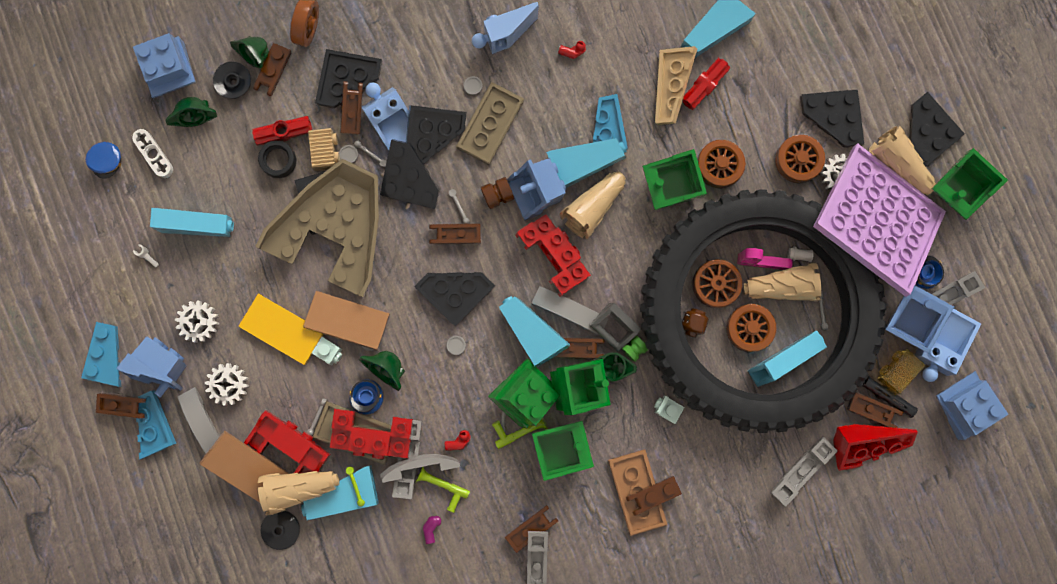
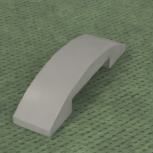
M976 271L931 294L953 305L981 291L985 286Z
M539 286L531 304L548 312L550 311L599 335L590 327V324L599 313L569 298L559 297L558 293ZM605 317L599 325L604 328L608 318Z
M194 387L178 396V400L192 432L205 454H207L220 436L203 406L204 402L198 390Z
M413 420L409 457L419 455L422 421ZM398 457V462L406 458ZM417 468L401 471L402 479L394 480L393 498L412 499Z
M822 437L786 472L773 488L771 494L786 507L799 493L800 488L838 450Z
M417 455L393 464L383 471L380 477L382 483L402 479L401 471L438 464L440 470L443 471L460 467V463L457 459L446 455Z
M528 531L527 584H547L548 531Z

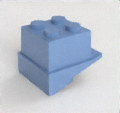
M168 33L133 46L152 98L196 83L185 44L179 36L173 37Z
M550 158L534 164L531 160H528L520 169L507 178L524 221L541 215L544 209L559 203L566 193L565 183L559 179L557 175L558 168L554 162H551Z
M914 286L910 295L903 296L886 324L885 329L923 351L930 353L954 306Z
M146 337L131 355L129 353L126 355L116 369L133 380L149 385L151 382L160 384L154 394L161 398L168 387L179 391L182 390V387L176 381L187 365L183 362L184 358L172 348L168 351V347L159 339L154 337L152 340Z
M976 371L936 395L958 440H966L970 436H975L1009 415L987 381L980 380Z

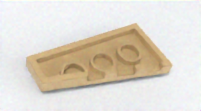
M695 46L660 50L655 117L657 125L676 124L697 52Z

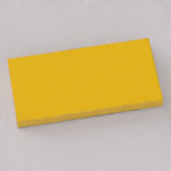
M259 293L238 326L303 365H306L312 355V351L324 335L304 328V319Z

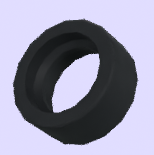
M274 140L268 142L259 152L258 162L261 169L273 178L287 177L296 167L297 159L295 152L288 144L282 141ZM274 149H282L288 155V163L281 170H273L267 165V156Z

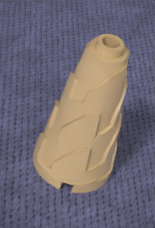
M900 126L891 128L879 137V145L875 142L871 145L869 152L921 193L929 195L933 192L931 188L936 184L934 177L925 167L924 161L914 149L915 146Z
M621 172L609 173L568 207H565L560 212L561 219L563 220L566 217L568 220L565 225L581 238L585 236L588 239L611 207L613 201L624 189L626 184L625 176Z
M810 263L764 276L749 278L747 283H743L744 295L748 294V297H752V299L771 298L777 300L820 301V273L815 274V269H819L817 263Z
M313 471L300 474L279 475V473L260 476L258 483L263 482V487L258 488V494L263 512L267 511L265 514L267 516L273 515L301 502L336 490V486L339 485L338 474H334L333 471Z

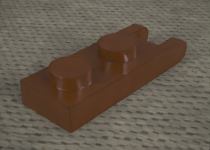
M275 43L272 44L254 84V90L258 91L260 86L264 85L269 88L267 95H273L292 53L290 49Z
M343 81L340 133L360 134L363 83H358V90L347 89V81Z
M480 224L429 225V229H437V239L429 240V244H481Z
M564 338L570 344V347L555 357H601L604 354H597V343L603 344L605 340Z
M857 392L853 394L854 396L851 398L847 408L848 411L886 427L898 428V426L891 424L894 414L902 416V411Z
M98 393L96 413L145 418V414L138 413L139 403H146V398Z
M671 476L627 496L626 500L631 501L635 499L639 509L634 510L632 513L636 516L682 493L675 477Z
M547 505L505 536V539L516 553L528 545V531H546L558 522L557 518L549 522L544 515V512L549 509Z

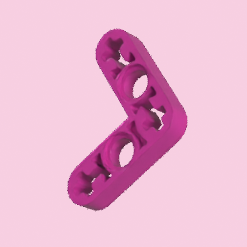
M746 248L738 254L737 264L786 270L792 268L793 259L763 256L762 249Z

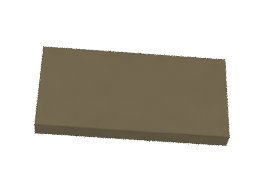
M491 82L456 148L490 165L519 112L524 98Z
M326 401L313 437L330 444L334 409L352 410ZM355 412L353 427L391 432L392 425ZM365 453V456H362L383 465H386L387 459L389 457L384 456V459L372 458L373 454Z

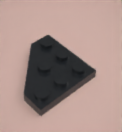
M326 49L315 104L329 108H336L341 105L343 81H347V89L358 90V83H363V89H365L369 83L377 81L380 76L382 59Z
M858 89L809 93L800 96L802 114L815 122L827 135L835 138L842 147H853L857 143L861 146L864 145Z
M928 92L911 105L912 119L909 138L926 167L965 135V133Z
M409 105L406 142L412 144L416 154L425 164L433 155L441 151L450 141L465 131L467 112Z
M392 139L380 195L435 209L440 192L439 187L431 178L429 171L416 154L412 144Z
M482 272L427 273L414 287L456 327L493 290L495 285Z

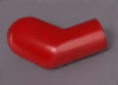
M578 41L571 48L561 45L558 54L575 59L584 54L586 44L583 41Z
M462 430L455 441H445V451L463 450L470 441L471 436L469 432Z

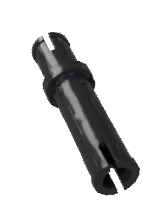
M869 376L862 384V387L874 393L876 398L883 399L910 418L916 415L918 408L890 391L885 384L881 385ZM877 387L879 390H881V391H883L884 393H886L887 396L884 395L883 393H881L880 391H878V390L875 389V388ZM892 399H895V400L898 401L899 403L903 404L904 407L901 406L900 404L896 403V402L893 401Z

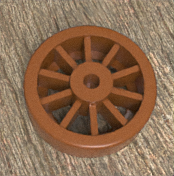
M299 0L297 2L290 28V38L293 44L304 47L311 44L319 18V4L317 0Z
M794 135L785 140L777 150L775 157L777 170L783 178L790 182H809L824 167V149L811 136ZM799 143V149H797L795 144ZM804 143L810 146L806 151L803 150ZM813 149L815 154L809 155L808 152ZM817 158L816 163L810 161L809 159Z
M715 140L708 143L697 158L704 183L719 189L735 184L743 175L746 165L742 150L735 143L728 140ZM718 148H724L722 155H720ZM727 150H730L733 154L727 158ZM736 157L737 162L729 161L732 158Z
M720 259L711 260L703 264L696 271L692 283L693 291L702 304L711 308H723L733 303L739 297L742 290V277L738 269L730 262ZM714 269H717V270H716V276H715V274H714L713 271H712V270H714ZM721 270L725 272L723 276L720 275ZM708 272L711 278L704 275ZM728 275L730 280H726L725 277ZM705 280L709 284L701 285V281ZM727 283H732V286L729 287V286H727L726 284H727ZM709 287L710 290L705 295L702 289ZM724 289L729 291L728 295H726ZM712 292H714V299L708 297ZM719 292L723 297L722 299H718Z
M747 304L731 313L727 320L726 332L728 339L737 349L744 352H757L767 348L773 342L776 335V322L771 312L765 307L758 304ZM747 313H748V320H747V319L745 318V316H744V315L747 314ZM753 313H757L758 315L753 320ZM762 316L766 322L759 324L758 321ZM739 319H741L744 324L738 323ZM767 324L768 330H762L760 326ZM737 326L741 327L742 331L737 332ZM744 333L745 335L741 339L739 334ZM758 333L766 334V336L762 339ZM748 336H749V342H750V343L745 342ZM754 336L759 342L754 343Z

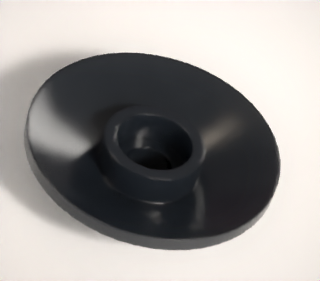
M226 62L216 69L213 76V85L221 96L228 99H236L243 96L249 90L251 75L243 64ZM232 80H237L235 85H231Z
M288 511L268 515L261 524V537L264 543L272 549H287L299 537V522ZM277 527H280L282 529L281 534L276 533L275 530Z

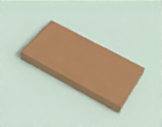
M316 291L303 327L378 351L390 314Z
M226 431L221 434L200 461V465L260 502L258 488L263 487V482L258 483L260 476L279 473V475L289 474Z
M643 449L609 459L608 463L629 535L632 536L668 525L662 504L634 516L632 512L639 509L635 499L631 501L626 500L627 496L655 484L646 450Z

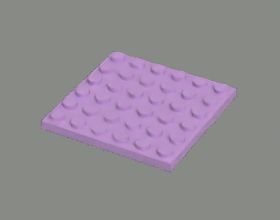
M857 143L853 146L813 227L906 297L912 293L946 211Z

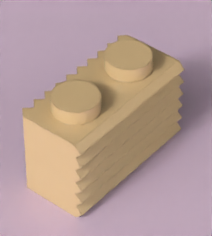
M331 128L308 131L311 163L314 171L328 170L340 161L339 152L335 151V145H338L337 133H334Z

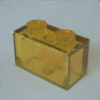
M898 350L891 358L893 361L889 365L886 364L879 371L880 375L877 379L883 385L888 386V389L895 394H901L925 366L909 350Z

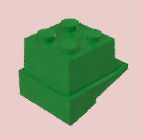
M972 148L931 189L960 216L967 220L1008 179Z
M694 149L642 166L654 210L702 198L707 194Z
M526 359L488 398L519 427L527 429L529 426H536L560 395L553 390L552 382L529 359Z
M603 359L558 367L556 371L550 372L553 390L560 395L555 401L556 410L564 411V415H575L611 405L608 392L609 381L606 380Z
M583 421L532 433L544 481L594 467Z

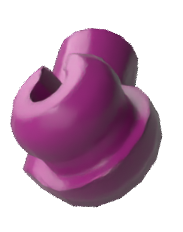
M437 515L429 517L423 525L426 544L435 542L433 531L437 526L441 525V518Z

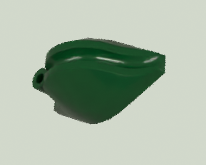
M249 36L230 42L231 47L247 63L256 68L263 67V62L269 54L267 43L263 38Z
M186 97L177 102L173 112L165 121L169 126L194 127L216 118L217 113L214 109L209 108L207 100Z
M382 351L373 356H361L359 358V361L384 383L397 391L401 389L399 379L405 373V370L401 368V362L394 353Z
M608 353L594 359H603L606 380L608 381L622 380L637 371V366L619 353Z

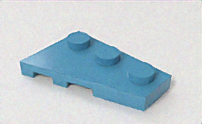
M618 94L600 97L598 100L593 142L617 138L618 142H623L626 150H628Z
M96 322L81 378L121 387L119 370L116 369L120 364L118 362L119 340L117 326Z
M155 390L138 396L146 398V403H139L138 413L145 414V418H136V422L139 425V435L137 437L138 442H140L141 451L139 453V460L177 444L158 396L154 394Z

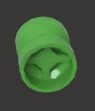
M638 336L632 339L631 345H625L622 348L624 353L633 362L639 359V354L641 355L649 350Z

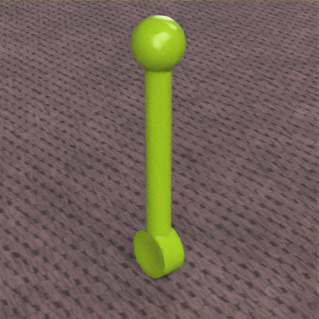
M348 467L346 473L350 475L358 499L357 505L362 507L365 501L361 498L353 475L354 468Z

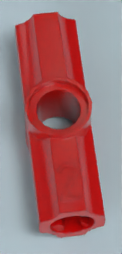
M718 57L709 69L697 78L693 87L683 96L682 102L688 109L694 110L706 96L710 95L719 84L718 82L730 70V66L724 59Z
M304 116L287 121L278 120L274 124L252 129V134L256 145L259 146L274 140L288 141L292 137L308 134V131L312 130L309 116ZM282 127L287 128L284 134H279V130Z

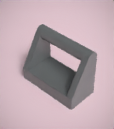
M608 303L590 324V327L617 352L641 330L615 303ZM609 314L627 331L619 343L599 325Z

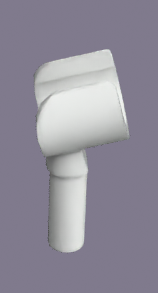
M139 244L142 248L141 253L133 250L135 255L145 258L154 267L159 265L150 257L146 247Z

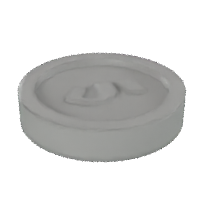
M471 76L465 80L464 90L467 94L477 95L481 92L483 86L482 81L478 77Z
M352 145L343 146L339 151L340 159L353 164L358 159L357 149Z
M452 336L448 339L447 350L451 354L459 355L464 352L466 343L462 337Z

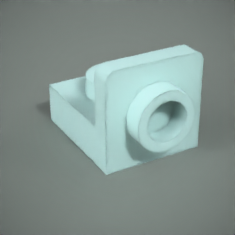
M321 337L312 354L327 364L333 365V363L337 364L342 357L340 353L342 349Z
M663 396V398L659 397L656 401L654 413L676 424L685 407L669 399V397Z

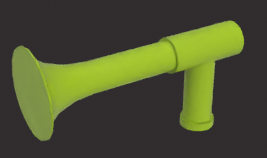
M544 418L536 426H529L527 429L522 428L509 435H506L499 420L492 424L500 438L495 441L498 449L534 430L548 429Z
M421 467L415 483L427 481L454 493L447 507V510L455 513L460 497L467 499L470 493L467 489L429 474L424 467Z

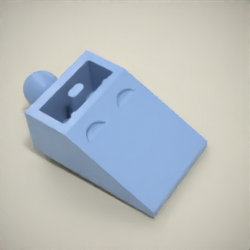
M538 2L498 16L491 15L483 21L485 35L481 33L475 34L472 37V45L480 49L488 42L492 54L510 48L538 19Z
M369 83L365 91L369 97L374 99L361 108L389 150L392 139L406 142L409 110L396 89L392 87L380 95V86L377 83ZM396 100V104L390 106V101ZM375 110H379V111H380V114H379V115L377 114L376 116H374V115H373V112H374Z
M953 309L930 353L918 348L913 357L930 366L926 367L922 372L924 380L934 382L938 378V371L946 376L956 375L981 323Z

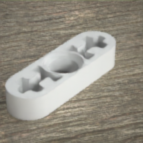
M144 129L136 130L132 137L133 142L154 173L161 178L170 177L173 173V166L152 135ZM141 135L146 136L144 139L149 145L146 146L140 141ZM156 149L158 152L157 156L153 159L149 158V151ZM160 161V163L166 167L165 173L161 171V167L159 166V164H157V162Z

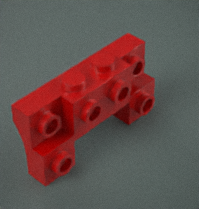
M547 214L531 222L515 234L517 238H521L526 250L537 244L558 272L556 276L550 279L549 283L554 284L558 289L559 297L591 276L580 261V252L577 247L572 246L566 232L561 231L559 227L556 228Z
M334 409L330 448L353 451L355 456H365V453L373 454L372 458L384 459V456L409 458L413 419L393 417L391 432L353 427L356 411Z
M268 410L262 413L255 427L244 441L246 445L252 446L260 454L271 443L293 460L300 463L294 472L298 474L313 471L320 472V469L331 455L313 441V436L305 431L301 433L297 430L298 426L289 420L287 422L282 421Z

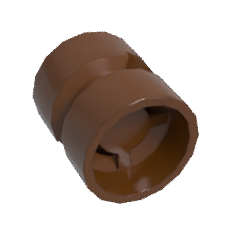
M506 177L496 180L494 185L489 183L480 187L490 210L500 206V202L508 203L514 200Z

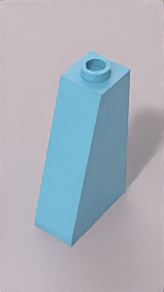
M718 0L684 39L681 46L683 48L695 46L697 48L696 58L749 24L756 13L740 0Z
M617 138L551 150L546 153L551 162L556 164L558 168L557 175L560 180L564 181L567 188L625 159L624 153L627 150L623 142L619 143Z
M151 208L150 227L161 233L230 237V233L234 229V222L228 215Z
M508 297L502 302L503 305L499 306L534 366H541L570 347V344L519 298Z
M814 331L747 371L756 386L759 387L777 380L827 348L818 331Z
M366 466L353 473L361 498L365 501L364 506L360 507L357 505L358 499L349 475L339 481L336 490L304 501V504L301 505L303 516H306L307 520L379 504L372 466Z

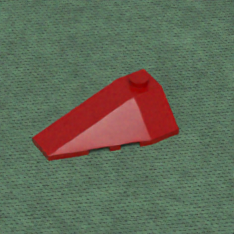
M859 424L837 427L833 439L834 448L838 450L835 453L837 468L839 471L863 466L862 462L872 459L875 461L884 453L889 452L893 454L911 447L914 444L918 431L916 429Z

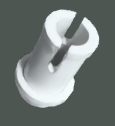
M793 246V248H789L787 257L793 259V261L812 262L813 250L797 249V247Z

